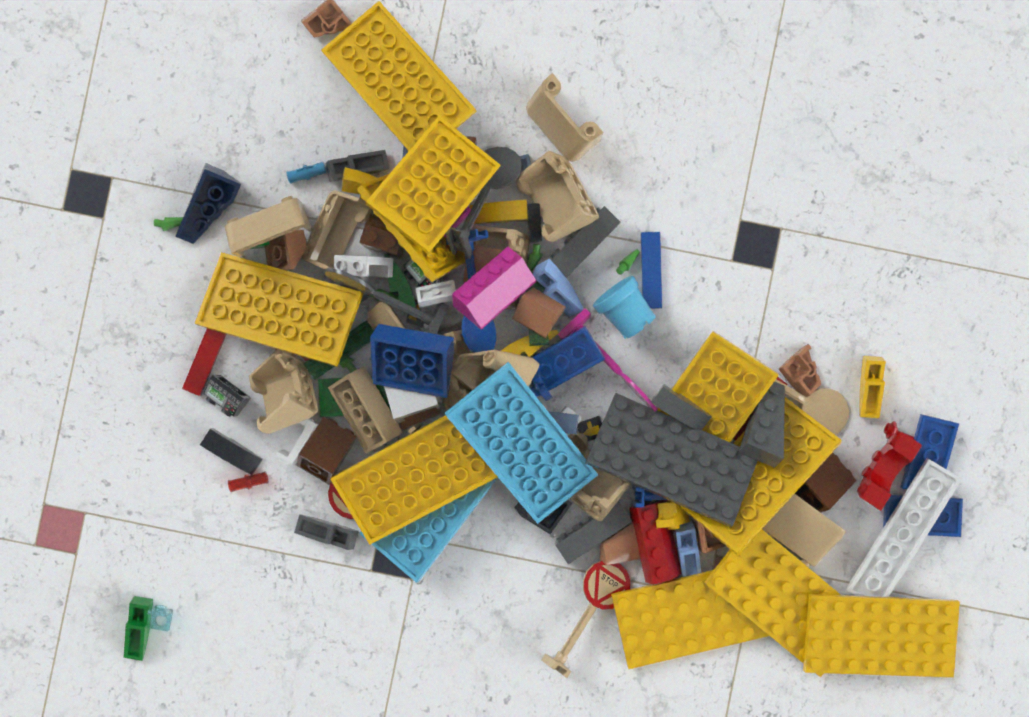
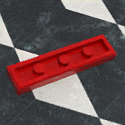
M206 329L182 387L183 390L198 396L202 395L227 334Z

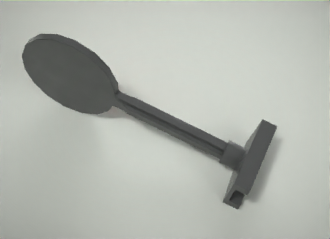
M494 147L484 151L501 166L481 189L462 228L450 227L445 233L453 255H456L457 251L464 252L467 259H470L472 249L468 239L469 232L491 189L508 187L521 175V159L514 150L507 147Z
M333 268L325 270V275L333 282L343 287L360 291L365 295H372L377 300L420 319L422 323L428 325L427 333L437 334L449 306L445 303L438 304L432 315L382 292L374 291L368 283L347 272Z

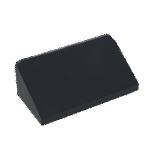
M527 204L529 243L542 242L540 204Z

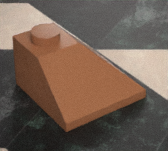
M295 230L270 240V245L265 247L267 265L286 271L294 269L307 249L304 230Z

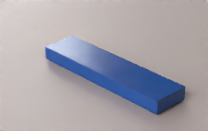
M641 232L642 296L650 309L662 308L660 232Z

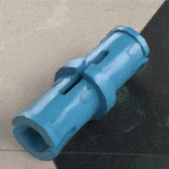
M320 162L310 166L303 165V168L287 171L286 173L291 184L327 174L324 162Z

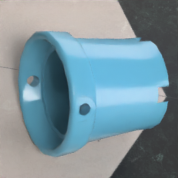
M634 276L626 277L615 284L593 304L595 310L599 314H604L625 339L639 333L644 329L643 326L646 325V321L650 324L656 317L639 291L638 282Z

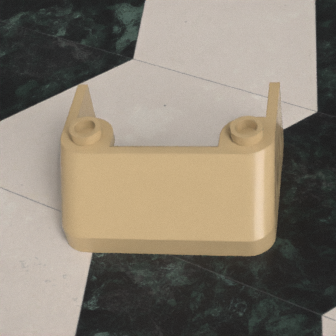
M336 190L330 192L306 243L307 249L302 259L324 270L327 268L334 269V255L344 254L357 223L368 221L373 210L365 204L364 200Z
M288 196L283 198L279 204L241 219L233 218L228 220V224L225 225V231L231 253L240 258H245V250L303 227L309 232L313 229L302 202L297 198Z

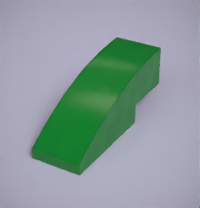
M384 254V258H391L389 254ZM393 260V276L388 277L390 293H398L399 301L417 309L411 285L401 268Z
M134 596L129 603L123 658L140 661L144 659L153 608V599Z

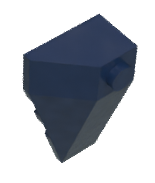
M205 163L175 237L194 244L209 226L221 216L222 212L234 202L241 183L224 170Z

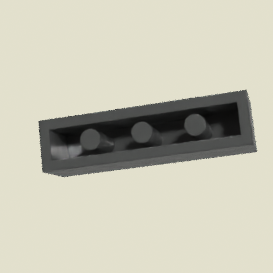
M605 206L602 209L599 207L596 209L599 214L597 220L579 229L575 236L571 234L564 241L565 246L561 250L557 248L550 256L552 258L551 261L566 278L621 223Z
M617 501L602 521H597L588 516L589 520L584 524L579 522L572 527V532L569 534L565 532L556 538L555 546L567 564H570L632 522L619 501Z

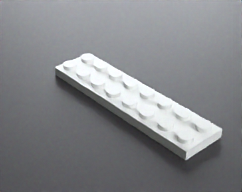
M926 458L846 587V590L856 596L889 597L962 478Z

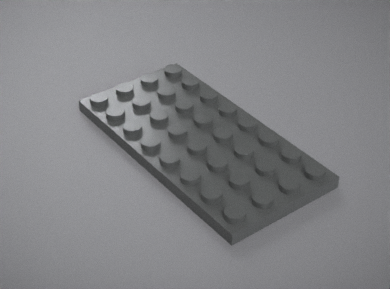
M615 393L585 463L732 527L758 460L739 453L740 447L703 430H695L671 416L657 410L654 411L648 406Z

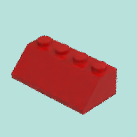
M666 500L644 503V507H629L645 582L653 585L672 580L682 574L673 530H668V527L657 528L656 525L659 515L658 503L666 502Z

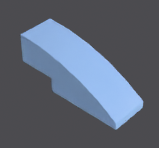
M550 259L536 266L533 276L545 288L544 294L566 306L563 312L567 316L571 317L583 310V306L572 285Z
M690 521L679 525V529H674L682 577L702 573L696 531L693 522Z

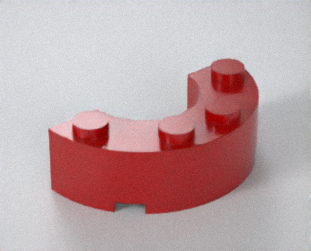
M903 432L897 435L893 434L880 451H875L871 458L873 461L870 466H866L862 471L861 476H863V479L857 489L859 497L881 511L891 496L890 488L894 479L905 465L913 461L922 445Z

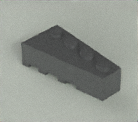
M774 381L750 414L739 449V453L774 468L784 459V385Z

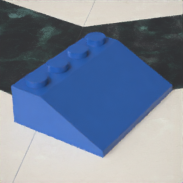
M378 324L370 337L373 384L447 398L454 356V337Z

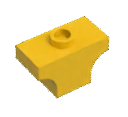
M672 501L658 503L657 528L679 529V525L690 522L689 514L678 504Z

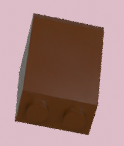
M373 214L364 226L359 243L365 248L401 259L404 248L399 245L396 237L387 230L383 221Z
M323 417L299 453L296 466L330 485V478L336 475L355 443L357 436L350 429L338 426L335 420Z
M832 452L795 494L822 513L830 510L857 480L852 475V472L842 464L839 457Z

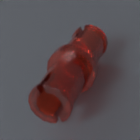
M264 471L254 475L246 474L242 478L228 480L230 492L245 488L249 490L253 486L269 483L267 472Z

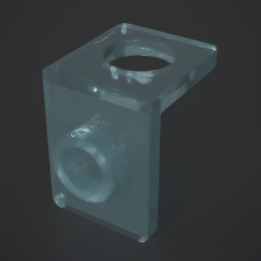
M155 605L148 610L147 614H152L151 629L170 630L173 609H168L164 605ZM157 616L166 617L167 622L164 626L157 624Z

